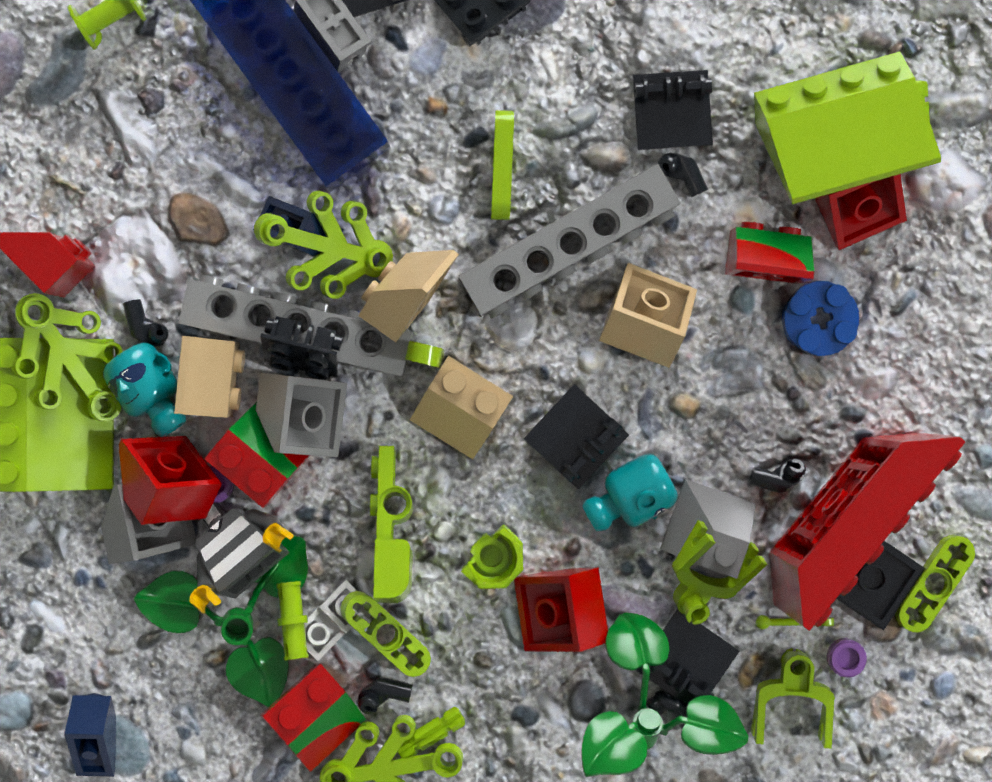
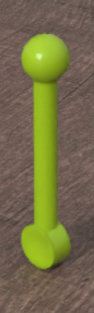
M766 615L758 616L755 622L756 626L762 630L767 629L769 626H802L792 618H769ZM829 617L821 626H834V617Z

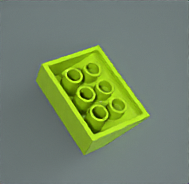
M900 51L754 92L755 125L792 204L941 162V154L915 77Z
M0 338V492L113 489L114 420L97 421L90 416L87 410V397L64 366L59 388L62 395L60 405L52 410L40 408L36 403L35 396L37 391L43 387L49 345L43 338H39L35 356L39 364V370L32 378H19L14 374L12 364L20 356L22 338ZM76 339L100 344L114 342V339ZM108 346L105 349L104 355L110 361L114 358V348ZM76 355L100 389L112 392L103 378L106 364H103L96 358ZM22 360L19 365L20 371L28 374L32 369L30 361ZM48 390L43 394V402L46 405H51L54 402L55 396ZM100 399L96 404L97 411L104 413L107 410V402L104 399Z

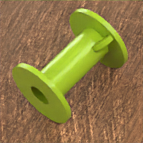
M105 0L81 15L78 14L71 4L67 6L72 19L93 50H96L102 41V29L133 11L137 12L143 22L147 20L137 0Z

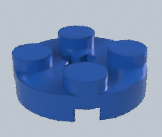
M815 281L799 287L789 298L782 312V326L787 339L801 351L812 356H828L840 352L856 338L859 326V310L854 298L844 286L829 281ZM817 308H822L824 313H829L830 321L826 322L825 329H820L819 324H812L811 317L817 314Z

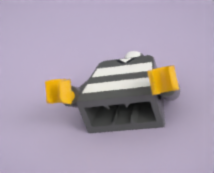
M219 503L212 504L207 518L203 519L208 529L195 541L199 551L197 555L198 580L197 588L191 593L189 601L199 612L204 614L205 607L209 602L214 606L221 603V599L216 595L217 592L236 599L289 553L281 542L286 537L291 540L294 535L283 527L277 516L256 509H250L245 512L236 507L226 513Z

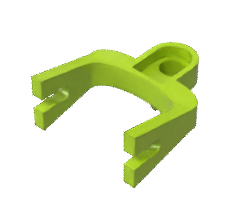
M697 520L675 561L672 563V569L681 582L673 593V600L678 610L685 614L689 623L692 621V624L695 625L701 624L708 619L710 610L706 603L711 597L719 599L734 597L768 565L762 556L757 555L759 553L757 546L750 542L737 579L731 576L713 578L694 571L690 567L716 543L712 535L706 533L708 528L700 520Z
M793 648L787 649L781 657L780 679L765 680L757 686L751 734L754 736L755 743L764 744L766 703L775 697L794 695L813 698L823 703L818 738L822 741L824 748L832 749L834 694L825 684L814 681V664L806 653L799 649H796V651H793ZM800 660L799 665L795 666L793 670L791 664L794 661Z

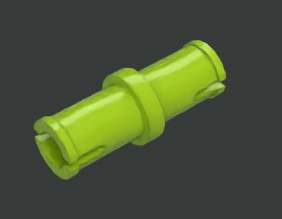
M301 581L276 584L281 618L277 619V624L282 626L284 661L309 657L304 623H308L307 615H303Z

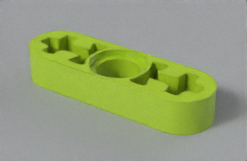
M495 110L491 220H510L514 111Z
M948 535L939 541L923 565L926 569L895 613L896 621L900 626L911 632H922L931 625L974 561L975 548L970 540L958 535ZM961 543L960 551L963 553V557L961 559L953 558L947 566L954 569L952 575L947 570L936 566L938 561L947 564L952 556L948 551L949 546H959ZM932 573H940L944 578V587L936 594L929 593L925 587V581ZM917 592L933 601L931 606L923 602L918 609V613L922 615L919 621L911 620L908 623L910 616L906 613V610L909 607L916 609L922 601L915 597Z
M362 591L351 592L343 599L340 607L343 619L394 666L410 677H417L426 672L431 662L429 650L378 602ZM355 603L365 604V611L375 618L370 624L361 616H354L355 611L352 607ZM385 624L393 625L395 636L392 641L387 644L378 643L376 638L378 629ZM401 645H404L412 653H416V657L419 660L415 665L410 662L407 663V658L397 650Z

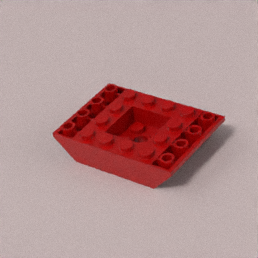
M927 433L864 437L769 551L774 605L809 631L814 625L816 627L821 626L831 615L833 609L830 606L840 594L845 596L856 585L858 581L856 574L865 563L870 565L881 555L884 550L882 543L891 532L894 534L899 532L906 525L910 518L908 511L917 501L923 502L936 487L933 481L941 471L950 470L958 462L962 455L959 450L965 444V441L957 436Z

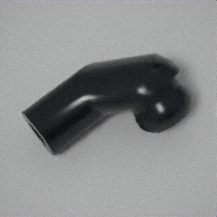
M667 153L659 159L658 164L664 175L683 180L691 198L708 190L698 165L693 158L677 153Z
M141 299L123 303L129 331L134 339L142 343H149L154 347H159L166 342L169 336L167 327L145 317Z
M795 458L790 459L774 471L754 466L750 474L749 484L777 493H784L803 480L806 467L801 460Z
M385 677L377 678L361 690L358 696V707L365 714H374L377 711V707L389 698L409 703L413 684Z
M656 691L653 697L647 699L646 705L648 708L657 711L660 716L667 710L673 719L678 716L687 717L686 703L666 691ZM680 724L679 727L683 729L685 724Z

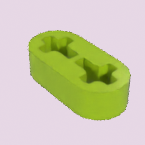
M409 341L405 360L441 368L445 350Z

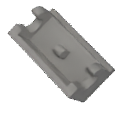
M295 0L293 15L336 74L343 71L352 58L357 57L360 59L365 54L367 46L371 44V40L342 0Z

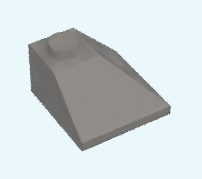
M260 372L256 412L274 452L338 457L347 383Z
M684 479L660 550L677 556L697 520L703 521L708 528L706 533L712 535L716 543L695 564L737 579L750 543L756 504Z
M122 484L113 486L101 526L109 564L135 561L195 545L196 537L192 520L141 525L123 499Z

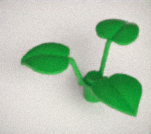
M295 535L291 540L287 537L282 540L281 544L289 553L256 581L258 584L254 588L245 608H232L223 617H220L207 605L205 607V614L214 621L216 626H221V634L224 640L231 645H243L236 648L228 657L226 676L229 683L242 695L254 699L266 707H269L281 696L287 681L289 664L288 660L284 661V647L276 639L264 637L255 644L251 639L253 633L251 613L263 588L270 596L279 598L276 584L301 581L300 589L304 585L308 574L306 541L302 537ZM170 571L164 573L136 593L134 601L142 614L153 624L165 631L186 633L198 625L199 611L189 601L191 593L197 588V579L188 572Z
M635 613L619 614L607 633L605 640L606 652L611 661L622 669L636 670L642 666L643 674L640 701L637 708L638 712L634 715L629 725L621 714L613 711L603 712L590 721L586 728L581 748L584 775L586 777L622 775L637 770L646 759L647 749L652 748L656 744L659 735L666 736L671 729L680 724H685L681 731L683 743L696 752L717 755L730 753L744 747L748 743V734L735 710L721 698L711 695L696 697L687 705V717L678 716L667 724H663V720L657 711L647 708L650 676L649 665L658 666L666 662L669 654V642L664 631L651 619Z

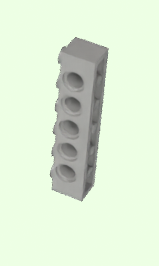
M656 164L460 274L459 279L480 316L482 317L488 313L490 318L493 319L511 309L508 302L519 295L525 301L544 290L541 285L544 281L554 276L556 281L559 282L577 271L574 267L576 263L587 258L591 264L609 254L608 245L619 239L622 245H625L641 236L642 232L639 228L653 221L655 227L673 218L675 216L673 209L680 204V201L659 164ZM631 198L642 200L646 206L645 215L642 217L630 215L626 208L627 201ZM600 216L609 218L613 223V232L607 236L596 233L593 227L595 218ZM565 235L576 236L581 243L580 251L576 254L565 253L560 247V239ZM541 253L547 258L548 268L544 272L535 273L528 268L527 258L531 254ZM502 271L510 272L516 280L515 287L507 292L498 290L494 285V277Z
M202 274L200 281L188 280L179 324L261 343L260 336L261 333H264L265 325L261 327L255 325L252 314L258 306L265 305L270 310L271 319H275L276 316L291 319L297 314H303L307 318L308 327L301 334L300 343L305 342L310 324L314 325V333L310 344L313 345L317 327L327 328L332 323H340L345 329V337L340 351H336L337 361L404 376L407 360H405L409 341H412L414 334L411 331L406 330L399 340L394 342L358 316L360 314L359 311L348 309L347 316L332 313L333 305L311 301L310 307L296 304L297 297L275 292L273 299L259 296L260 288L238 283L237 289L234 290L222 287L223 279ZM229 297L233 301V311L228 317L221 318L216 312V304L219 299ZM371 331L378 332L382 338V346L375 353H368L362 347L363 336Z

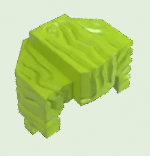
M503 524L492 536L485 533L477 539L470 549L473 557L461 569V572L479 589L507 588L523 571V543Z

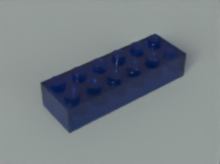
M190 0L330 192L391 148L386 137L286 0Z

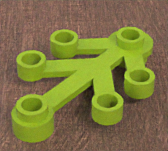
M313 191L307 198V207L310 212L316 215L326 237L289 227L284 218L272 213L261 215L254 225V234L263 244L279 246L283 242L321 252L301 266L295 265L288 269L286 282L290 287L297 290L307 289L312 283V277L342 258L354 260V263L338 274L326 275L320 282V290L323 295L332 299H338L344 295L347 285L363 275L379 277L390 261L393 262V253L390 246L384 241L374 239L365 221L367 209L360 202L347 201L341 208V217L346 223L351 225L360 246L347 243L332 212L333 199L326 192ZM322 196L324 198V206L318 210L316 208V200ZM356 206L358 214L356 218L351 219L350 210ZM277 224L279 226V233L276 237L272 238L270 229L273 225ZM379 253V261L374 265L372 261L373 256ZM302 271L304 275L301 283L296 284L294 280L295 275ZM336 280L337 288L334 292L330 293L329 285L332 281Z
M39 293L23 296L15 307V318L24 331L20 356L12 364L14 374L19 378H32L37 374L39 364L35 356L41 334L49 345L43 387L37 391L35 396L37 405L42 409L48 410L55 409L60 405L62 395L59 388L64 366L87 397V410L90 416L97 421L114 420L121 411L120 403L112 392L100 389L76 355L96 358L107 365L110 360L104 355L105 349L108 346L113 347L116 357L123 352L121 346L116 342L100 344L65 338L54 325L75 326L79 332L91 334L100 328L101 319L99 315L94 311L79 313L56 309L48 297ZM32 305L40 310V317L37 320H32L28 315V309ZM86 315L92 317L94 322L93 327L89 330L82 325V319ZM24 359L30 361L32 369L28 374L22 373L19 368L20 362ZM48 390L55 396L54 402L51 405H46L43 402V394ZM100 399H104L108 405L104 413L98 412L96 404Z
M400 715L393 723L392 733L371 764L356 766L365 749L372 747L377 742L380 733L375 723L366 721L359 725L355 733V740L342 759L330 760L323 766L319 780L320 782H365L370 780L376 782H405L398 776L433 769L442 777H453L461 770L464 757L457 745L444 743L439 745L434 753L392 760L404 741L412 738L416 729V723L411 716ZM406 723L410 727V731L403 733L398 729L397 725ZM370 730L374 737L372 739H365L361 735V731ZM450 752L455 756V760L447 762L443 759L442 754ZM333 773H343L345 775V780H336L333 776Z

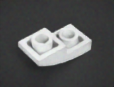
M347 580L308 617V623H304L307 652L316 661H319L352 628L343 619L340 611L343 599L349 593L357 591ZM355 603L353 605L354 616L359 615L363 617L367 613L364 609L365 604Z

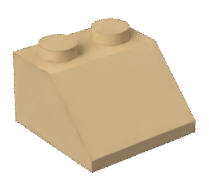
M454 250L406 253L397 264L390 261L378 278L381 282L378 283L373 280L362 295L361 299L366 304L358 316L391 340L397 342L428 304L459 254Z
M627 263L607 314L599 341L670 368L686 336L697 289Z
M182 336L174 414L233 417V410L238 411L241 403V388H236L237 373H243L245 365V351L240 350L239 342Z
M448 356L422 397L410 421L469 458L474 459L513 396Z

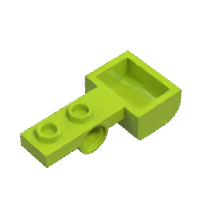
M379 446V456H372L371 479H378V493H371L370 516H377L373 598L378 603H399L408 597L412 589L413 553L408 541L394 539V525L402 524L411 517L413 503L406 489L395 486L396 450L394 446ZM393 496H400L406 501L404 511L397 515L389 514L385 510L386 501Z

